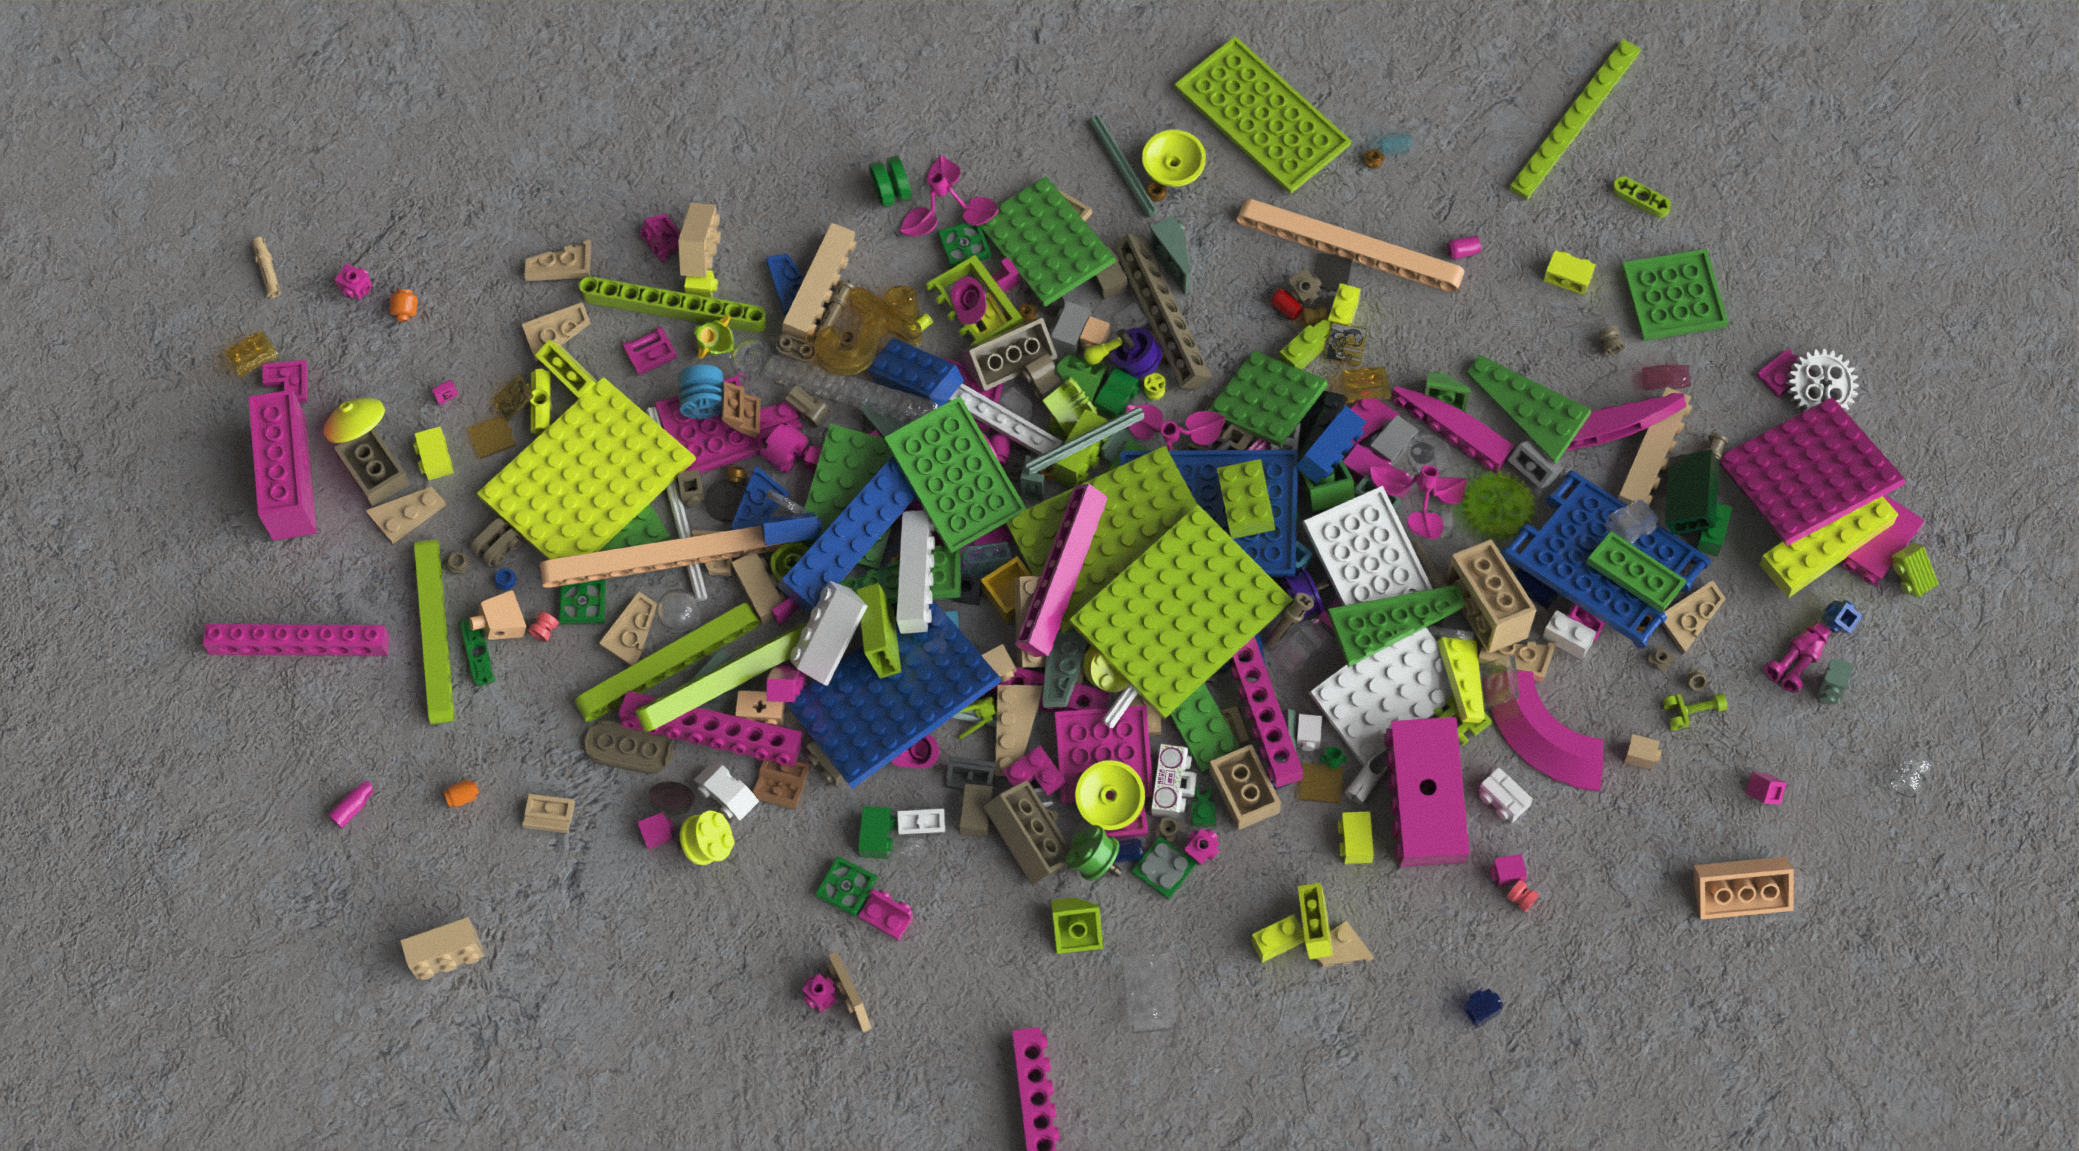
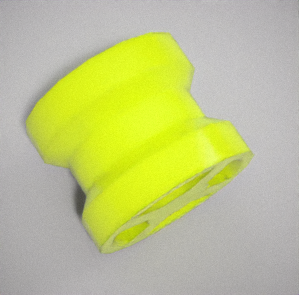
M1158 373L1146 376L1144 379L1145 396L1150 400L1162 398L1165 394V378Z

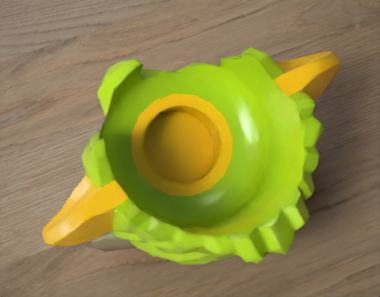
M729 316L721 320L707 321L704 325L694 328L696 336L693 340V349L698 354V359L704 358L705 355L717 356L733 351L734 340L732 330L728 327L731 319Z

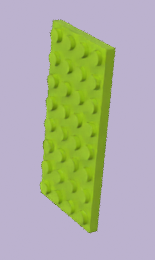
M1236 36L1175 83V90L1290 195L1351 145V140Z

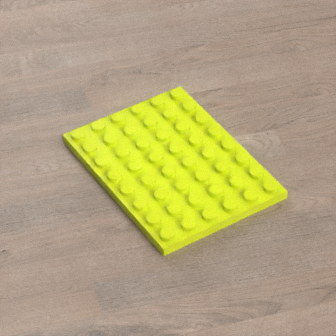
M603 377L478 491L477 496L548 560L595 553L601 550L678 477L677 473L684 472L696 461V458Z

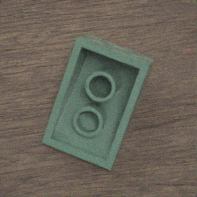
M1171 215L1150 227V249L1186 296L1189 294L1190 270L1184 235L1185 229L1183 224L1179 220L1176 221Z

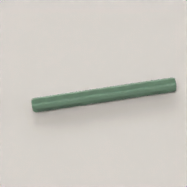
M1098 115L1092 117L1090 125L1147 217L1155 215L1157 213L1155 205L1101 117Z
M1137 407L1026 462L1025 469L1029 475H1032L1144 419V412L1140 407Z

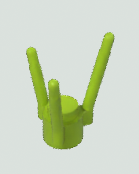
M993 697L975 700L959 712L976 710L978 717L984 718L958 736L959 739H963L984 724L994 721L993 715L997 714V706Z

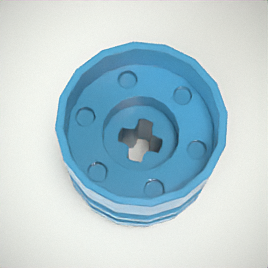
M695 365L679 372L677 381L680 393L679 405L681 414L692 419H707L720 415L722 413V385L724 383L722 370L711 365Z

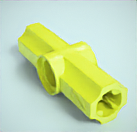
M536 369L531 372V393L533 395L530 399L531 433L538 436L550 426V411L552 410L551 373L544 369ZM545 400L543 403L537 404V402Z

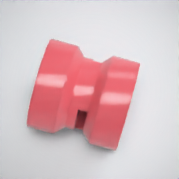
M540 611L536 617V623L530 626L528 632L536 639L547 642L551 636L550 632L556 629L559 622L550 614Z
M1520 880L1511 889L1506 898L1511 902L1519 904V908L1526 912L1537 900L1539 894L1534 890H1529L1527 884Z

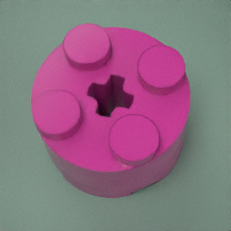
M785 421V426L780 424L765 442L768 446L766 450L761 448L760 456L780 472L788 474L795 465L793 463L798 456L802 458L805 449L808 448L806 446L808 437Z

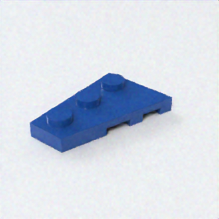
M786 253L766 258V264L783 316L787 315L804 280V277L801 275L802 272Z
M755 466L730 530L761 526V519L770 518L790 493L758 466Z

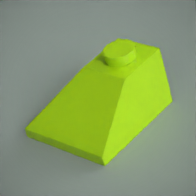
M1075 897L1051 900L1057 954L1103 949L1099 905Z

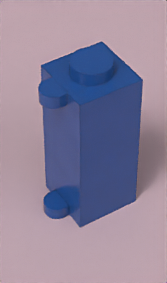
M814 512L761 519V531L765 545H774L819 538L818 531H822L821 519L817 518Z

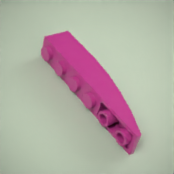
M1398 386L1394 387L1392 400L1398 407H1404L1411 412L1415 419L1422 420L1433 432L1443 435L1451 445L1461 448L1468 457L1475 458L1486 470L1497 474L1513 454L1514 445L1462 410L1422 393Z
M1671 393L1665 397H1652L1641 402H1627L1622 406L1604 407L1601 410L1593 411L1565 452L1604 444L1649 428L1685 408L1684 393Z

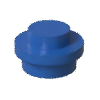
M500 569L494 576V583L500 590L513 588L517 581L515 573L510 569Z

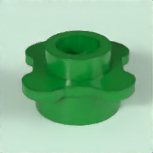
M1329 747L1325 750V755L1320 756V761L1326 763L1331 769H1338L1340 764L1347 762V756L1343 755V751L1340 748Z

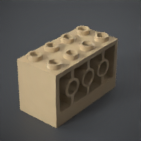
M1492 539L1452 554L1446 580L1449 584L1459 586L1465 600L1464 608L1461 611L1488 654L1527 639L1537 609Z

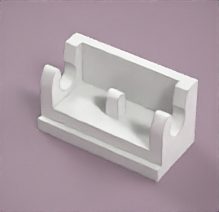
M944 809L898 811L899 835L945 832Z

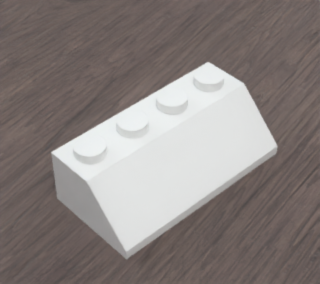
M829 581L821 592L817 606L811 612L807 626L801 632V638L796 647L792 649L789 660L798 670L828 686L868 606L851 588Z

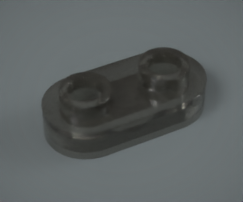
M1029 287L1025 290V303L1027 305H1034L1037 311L1048 316L1057 317L1059 310L1065 307L1063 297L1054 301L1057 302L1056 305L1049 304L1044 307L1036 296H1032L1033 292Z
M1015 441L1010 444L1006 475L1010 481L1018 483L1020 482L1026 456H1031V450ZM1022 447L1024 450L1017 451L1016 449ZM1015 467L1021 468L1019 471L1013 470Z

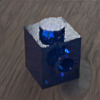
M1489 988L1485 991L1480 989L1469 997L1470 1000L1465 1003L1463 1010L1475 1027L1479 1028L1501 1013L1503 1008L1501 1005L1503 1003L1498 994L1492 993Z

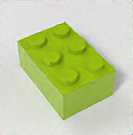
M1085 409L1065 443L1109 422V420ZM1109 436L1054 463V481L1070 489L1087 482L1089 478L1088 473L1091 468L1094 469L1097 466L1101 448Z
M1261 459L1217 468L1231 538L1234 539L1275 530Z

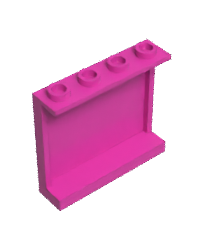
M1887 495L1883 497L1898 513L1894 524L1839 562L1847 571L1856 573L1865 583L1875 587L1879 585L1881 579L1893 565L1894 559L1892 555L1908 545L1925 521Z

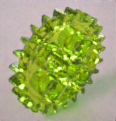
M1490 471L1488 478L1481 474L1480 481L1474 479L1473 486L1468 485V492L1464 494L1465 500L1462 507H1465L1463 514L1469 515L1467 523L1474 522L1472 529L1480 528V535L1488 532L1489 539L1493 534H1496L1497 540H1500L1501 535H1504L1508 540L1510 533L1516 537L1518 530L1524 524L1530 525V518L1534 517L1535 512L1533 510H1535L1536 504L1532 503L1535 496L1529 495L1531 488L1524 489L1526 482L1518 483V476L1511 479L1510 472L1505 477L1502 476L1501 471H1498L1497 476H1494L1492 471ZM1503 491H1508V492H1510L1512 495L1507 496V495H1504L1502 492H1503ZM1482 495H1486V496H1488L1490 499H1489V500H1485V499H1482L1481 496H1482ZM1508 511H1515L1517 515H1510ZM1493 515L1494 517H1496V519L1491 520L1488 519L1486 516Z

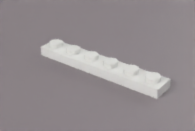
M961 384L947 401L950 402L961 396L972 417L1038 455H1042L1063 444V441L964 384Z

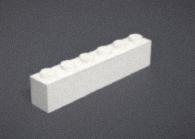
M925 510L906 511L902 515L897 624L901 634L928 632V623L932 621L929 604L933 602L932 591H930V586H933V573L930 571L931 568H934V556L931 554V550H935V538L932 536V532H936V529Z

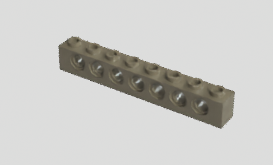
M1127 234L1114 246L1180 387L1198 390L1212 376L1145 237Z

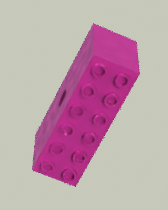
M293 390L249 396L258 516L273 541L317 534L306 415Z
M1456 717L1391 721L1389 728H1386V734H1384L1385 748L1389 747L1388 756H1386L1387 770H1391L1390 779H1388V790L1393 792L1392 801H1390L1391 815H1395L1394 824H1392L1393 838H1397L1396 846L1394 847L1395 860H1399L1400 867L1465 863L1470 852ZM1420 789H1427L1431 795L1422 794Z

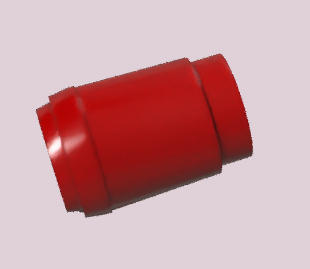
M1278 289L1273 294L1272 300H1270L1272 307L1292 321L1296 320L1304 309L1284 289Z

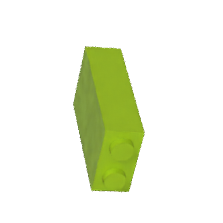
M879 583L857 589L858 596L868 606L861 618L865 655L880 679L901 673L895 616L892 605Z

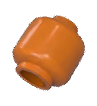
M397 289L395 293L390 295L389 314L396 317V321L408 322L409 318H413L417 314V296L411 290Z

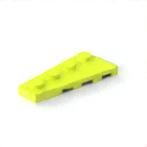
M1442 637L1437 643L1461 721L1480 723L1485 717L1476 640Z

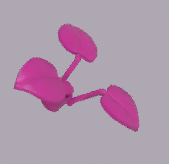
M940 155L927 176V184L932 189L929 191L931 195L930 211L924 207L915 208L910 211L903 221L900 232L908 236H922L931 232L938 223L937 218L933 215L935 212V195L942 197L948 192L966 210L963 213V218L969 225H982L992 219L999 210L996 203L986 197H975L969 202V206L965 205L951 188V185L955 184L960 178L961 170L957 164Z
M1145 404L1127 405L1126 413L1137 407H1140L1144 412V419L1128 426L1130 432L1140 440H1149L1155 432H1161L1163 440L1167 442L1168 451H1172V443L1179 439L1180 433L1185 435L1191 434L1192 441L1197 445L1207 446L1214 443L1225 423V417L1221 414L1199 411L1191 414L1186 419L1185 425L1189 430L1186 431L1182 427H1178L1174 421L1163 423L1162 412L1155 406Z
M1424 465L1421 468L1420 474H1415L1409 483H1407L1408 478L1405 473L1399 469L1392 467H1370V477L1376 488L1383 486L1387 495L1399 496L1402 494L1403 489H1408L1416 481L1418 488L1425 491L1422 513H1411L1407 519V525L1413 533L1426 539L1433 540L1439 538L1444 529L1443 520L1438 514L1426 513L1429 493L1432 492V496H1437L1440 502L1450 505L1459 504L1465 495L1466 478H1437L1439 471L1432 465Z

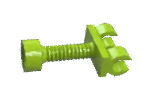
M1723 692L1714 694L1712 700L1687 706L1684 705L1681 694L1666 697L1662 702L1665 710L1678 708L1680 717L1670 719L1671 722H1669L1672 731L1689 727L1690 720L1688 714L1708 709H1716L1717 712L1728 709L1727 700Z

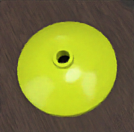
M1166 130L1154 135L1146 143L1142 154V162L1146 173L1155 182L1165 186L1178 187L1187 185L1200 176L1205 167L1206 154L1202 143L1192 134L1182 130Z
M370 397L346 401L338 406L328 417L324 425L323 434L332 443L354 440L369 432L380 422L385 413V407L380 400Z
M1107 760L1092 765L1082 774L1077 783L1075 798L1077 807L1087 822L1091 825H1099L1104 830H1116L1126 827L1138 817L1144 805L1145 790L1141 778L1134 769L1122 762ZM1107 791L1114 793L1112 800H1108L1105 797Z

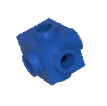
M1833 600L1825 608V613L1821 619L1827 623L1826 627L1832 632L1851 634L1863 615L1855 609L1856 607L1846 600L1843 602Z

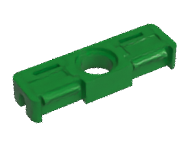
M467 619L461 621V629L476 686L495 682L490 665V654L482 629L472 631ZM482 647L484 652L480 656H473V649Z

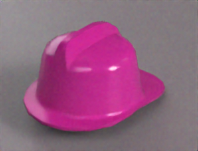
M965 276L956 281L951 290V299L957 317L966 325L977 323L983 317L986 310L985 292L979 282L972 277Z
M928 734L890 762L896 766L906 768H928L938 760L940 753L939 745L936 739Z

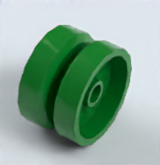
M898 155L887 158L886 168L880 161L869 164L872 185L883 209L894 205L895 196L901 203L912 200L909 181Z

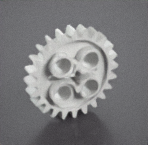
M1815 349L1811 354L1809 352L1803 355L1804 358L1799 357L1796 360L1798 364L1794 363L1791 366L1794 371L1788 373V376L1793 379L1786 382L1787 385L1792 386L1787 393H1794L1791 402H1799L1796 409L1804 407V412L1822 403L1821 397L1823 402L1831 398V391L1836 394L1838 404L1845 411L1849 410L1848 405L1854 404L1852 398L1858 395L1853 390L1859 387L1858 384L1853 383L1858 376L1851 375L1855 368L1847 367L1850 361L1842 362L1843 355L1841 354L1836 358L1834 357V351L1827 355L1826 349L1821 350L1820 354ZM1808 369H1812L1816 377L1810 376ZM1830 370L1837 374V379L1831 377ZM1808 390L1815 393V399L1809 396Z

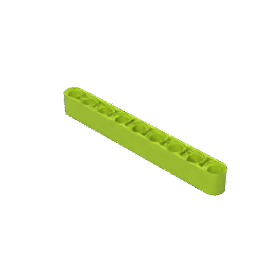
M585 277L579 283L582 298L589 304L705 324L707 321L721 320L729 316L731 318L728 323L730 329L753 333L763 332L767 327L764 309L756 305L595 277ZM692 307H698L695 310H690ZM735 314H739L738 317H731ZM755 318H761L758 321H753Z
M438 539L414 542L427 706L430 724L435 725L454 722L455 719L441 556Z
M743 603L584 692L575 699L574 703L586 722L593 721L622 705L627 691L639 694L645 692L751 632L759 626L760 621L749 603Z
M808 622L776 636L637 709L635 713L644 732L652 731L789 659L792 649L796 647L801 638V632Z

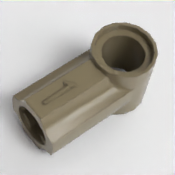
M797 385L794 386L784 399L786 403L802 414L801 417L807 424L815 428L830 411L823 401L812 398Z

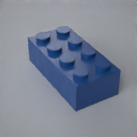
M895 338L889 341L866 368L875 385L931 410L946 404L964 382L956 364Z

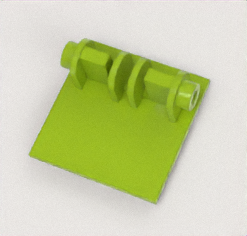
M1072 377L1042 400L1067 436L1070 435L1085 409L1098 414L1097 408L1088 400L1089 397L1084 395L1085 391H1081L1082 389L1077 384L1078 381H1074Z

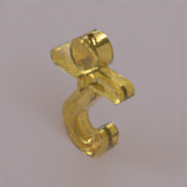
M894 286L885 292L882 300L865 288H853L850 291L851 307L864 316L857 345L850 350H837L840 346L838 329L834 326L823 328L817 335L814 345L818 364L824 371L844 376L857 374L867 369L873 363L880 337L886 332L911 346L919 345L922 342L921 325L915 321L920 312L917 292L909 286Z

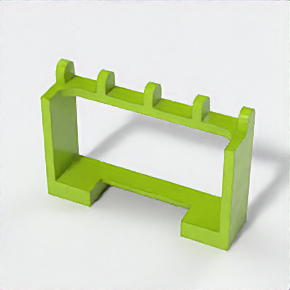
M976 255L925 285L927 290L933 289L935 293L939 292L940 296L935 300L937 304L946 302L952 312L947 315L949 320L955 319L957 314L952 299L944 288L972 273L979 284H984L987 290L990 291L993 298L1004 311V316L1008 322L981 338L971 325L962 323L964 327L959 330L961 336L970 334L974 340L970 346L1023 322L1022 316Z

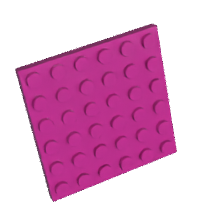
M1833 397L1722 454V459L1719 461L1722 469L1786 546L1905 485V478Z

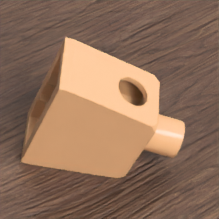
M513 590L481 602L478 616L469 617L471 630L483 628L486 638L489 640L521 638L524 636L526 624Z

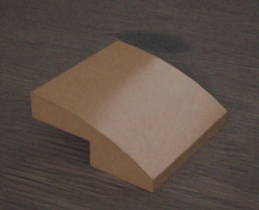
M724 382L722 385L721 419L735 430L756 438L760 434V398L744 394V387Z
M764 760L752 793L759 801L796 810L808 777L810 764L796 761L794 767Z

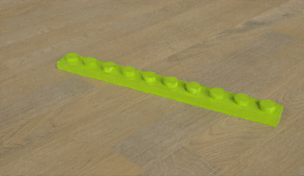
M1625 39L1619 43L1510 185V191L1525 200L1530 198L1640 54L1641 49Z

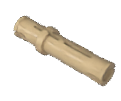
M256 237L251 243L256 255L254 259L256 264L259 265L267 296L270 298L278 297L281 291L272 266V255L267 250L265 238Z

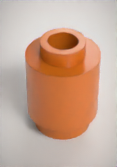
M469 778L448 786V789L443 791L450 808L454 806L457 808L477 800L476 795L479 794L475 781L470 782Z

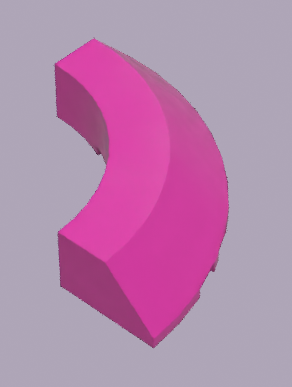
M1510 670L1485 678L1486 698L1488 707H1490L1493 715V721L1498 726L1508 746L1515 750L1524 759L1525 763L1536 771L1539 770L1550 776V779L1554 781L1559 780L1570 784L1571 787L1583 790L1600 791L1603 767L1602 738H1593L1576 733L1558 722L1547 711L1538 696L1533 671Z

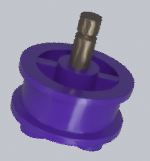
M1132 328L1127 331L1120 329L1117 335L1123 344L1110 351L1112 362L1118 366L1119 370L1137 379L1154 373L1162 358V348L1154 340L1151 332L1145 328Z
M1303 567L1295 577L1284 576L1282 580H1279L1281 588L1293 599L1289 605H1292L1298 593H1305L1312 598L1314 605L1312 609L1306 611L1302 622L1306 620V616L1315 612L1321 614L1324 611L1319 592L1333 587L1330 579L1314 584L1310 574Z

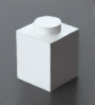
M1299 714L1296 748H1301L1304 751L1319 750L1322 716Z

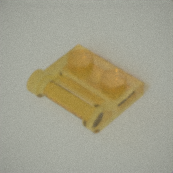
M263 330L224 351L241 378L247 376V372L265 362L279 358L278 353Z
M1385 366L1341 371L1347 403H1354V400L1381 397L1391 399V388ZM1381 387H1382V389L1356 391V390L1372 389V388H1381Z

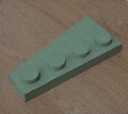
M1059 629L1053 643V649L1049 656H1046L1043 691L1044 708L1067 707L1083 665L1084 656L1090 646L1076 629H1070L1064 633Z

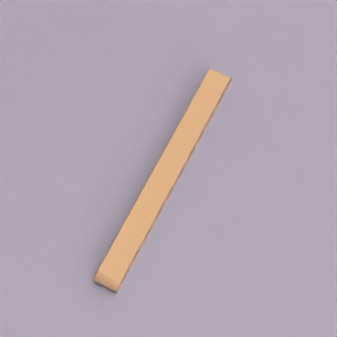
M1253 199L1244 200L1237 216V221L1245 227L1443 291L1457 292L1464 275L1463 268L1458 265Z
M761 526L546 560L541 562L539 566L543 587L551 588L743 557L754 551L757 554L777 551L779 546L784 543L765 545Z

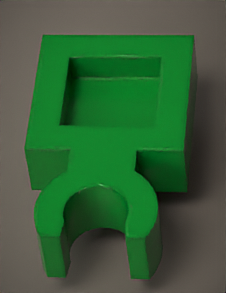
M1207 786V794L1200 795L1198 787H1195L1194 797L1198 802H1192L1193 827L1216 826L1215 801L1208 802L1212 792L1210 786Z

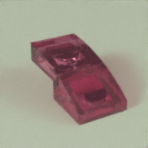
M1658 365L1642 368L1646 391L1664 387L1680 389L1691 386L1688 365Z

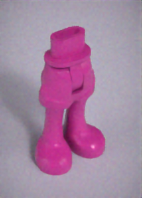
M1815 622L1812 627L1809 626L1806 631L1791 640L1790 650L1779 663L1768 661L1764 665L1765 674L1771 681L1778 683L1788 667L1797 657H1800L1801 659L1793 670L1781 681V687L1791 693L1799 692L1803 686L1800 676L1810 663L1817 662L1822 656L1821 651L1828 641L1827 637L1831 633L1830 629L1820 622Z

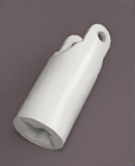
M1374 754L1367 761L1345 791V795L1356 804L1361 805L1387 770L1385 766L1380 774L1371 772L1369 766L1377 754Z

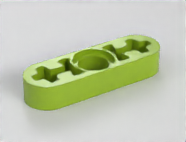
M1625 176L1618 177L1614 182L1613 193L1620 199L1658 218H1663L1669 214L1671 202L1667 197ZM1623 185L1627 186L1623 190L1620 189ZM1639 193H1643L1648 197V199L1645 201H1640L1637 199L1636 195ZM1661 204L1664 205L1661 209L1657 208Z

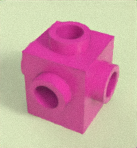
M347 263L334 279L338 289L350 299L353 297L359 301L364 295L369 293L372 285L367 271L360 267L357 269Z
M1209 828L1206 831L1200 829L1199 832L1194 830L1186 839L1189 844L1183 851L1202 865L1207 858L1211 861L1220 851L1217 848L1220 844L1217 841L1218 836ZM1200 841L1206 842L1207 847L1205 849L1200 848Z
M820 973L816 977H810L803 985L804 1002L811 1009L815 1007L820 1013L830 1008L835 1003L836 998H838L835 989L837 987L836 984L828 976L824 978Z

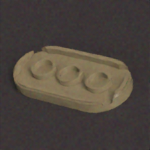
M600 721L595 726L590 727L584 737V747L588 757L593 762L604 766L654 774L668 767L674 756V747L669 737L649 734L637 729H628L620 726L618 721Z

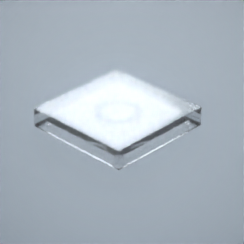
M1508 654L1479 665L1484 711L1520 698L1514 655Z

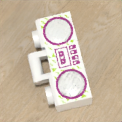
M1161 744L1152 803V816H1168L1171 819L1179 820L1180 812L1184 813L1186 799H1183L1182 796L1194 797L1197 774L1186 772V769L1190 770L1192 756H1188V748ZM1182 779H1187L1186 789L1180 788Z

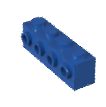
M1345 406L1300 460L1296 468L1316 484L1322 477L1326 479L1334 470L1331 465L1337 466L1344 457L1341 453L1347 454L1354 445L1351 441L1357 442L1364 433L1361 428L1365 425L1366 421Z

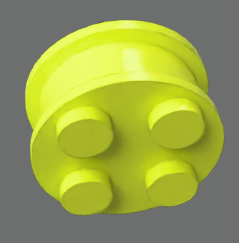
M1092 646L1087 650L1083 660V671L1087 680L1106 692L1124 690L1128 683Z
M706 811L700 815L690 816L683 822L680 830V841L677 843V847L679 850H683L687 858L694 864L707 865L713 861H721L727 858L734 846V838L727 820L721 813Z

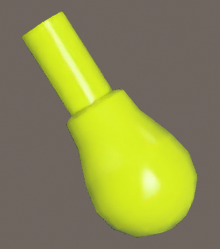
M1117 337L1106 344L1089 346L1084 352L1085 361L1090 365L1100 363L1111 350L1123 344L1122 340Z

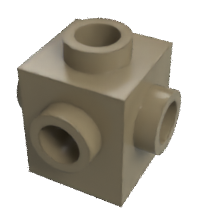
M1307 268L1289 279V283L1293 288L1290 292L1297 301L1301 300L1303 304L1306 302L1311 304L1320 297L1318 294L1321 293L1319 287L1322 283L1316 274L1312 276ZM1306 285L1310 287L1308 290L1302 289Z

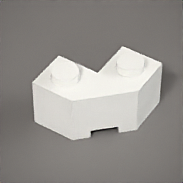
M712 761L694 779L699 786L697 790L705 798L709 796L717 800L722 806L720 810L726 817L741 820L759 800L743 782L733 778L729 774L728 769Z

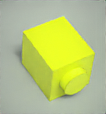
M708 270L706 277L686 276L685 292L687 294L712 298L713 292H717L718 279H715L712 270Z

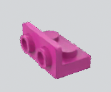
M666 213L644 220L640 235L661 263L666 262L669 254L679 251L678 240L681 233Z
M872 889L870 892L871 897L858 915L859 919L899 941L913 919L910 906L902 901H899V903L895 902L883 890L878 892Z

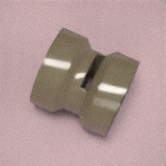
M1608 326L1597 334L1599 341L1604 345L1605 355L1617 354L1625 348L1623 339L1619 337L1620 332L1617 326Z

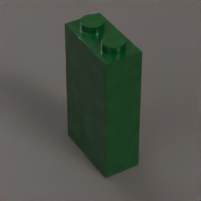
M1703 450L1669 458L1665 524L1673 535L1716 528L1719 461L1712 450Z

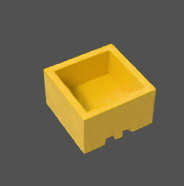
M1018 556L981 579L982 592L1006 624L1013 620L1012 617L1015 616L1014 578L1032 576Z

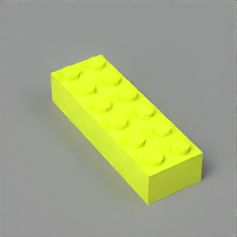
M1882 496L1788 546L1782 541L1762 556L1759 565L1785 596L1790 598L1844 560L1852 552L1892 526L1898 513Z

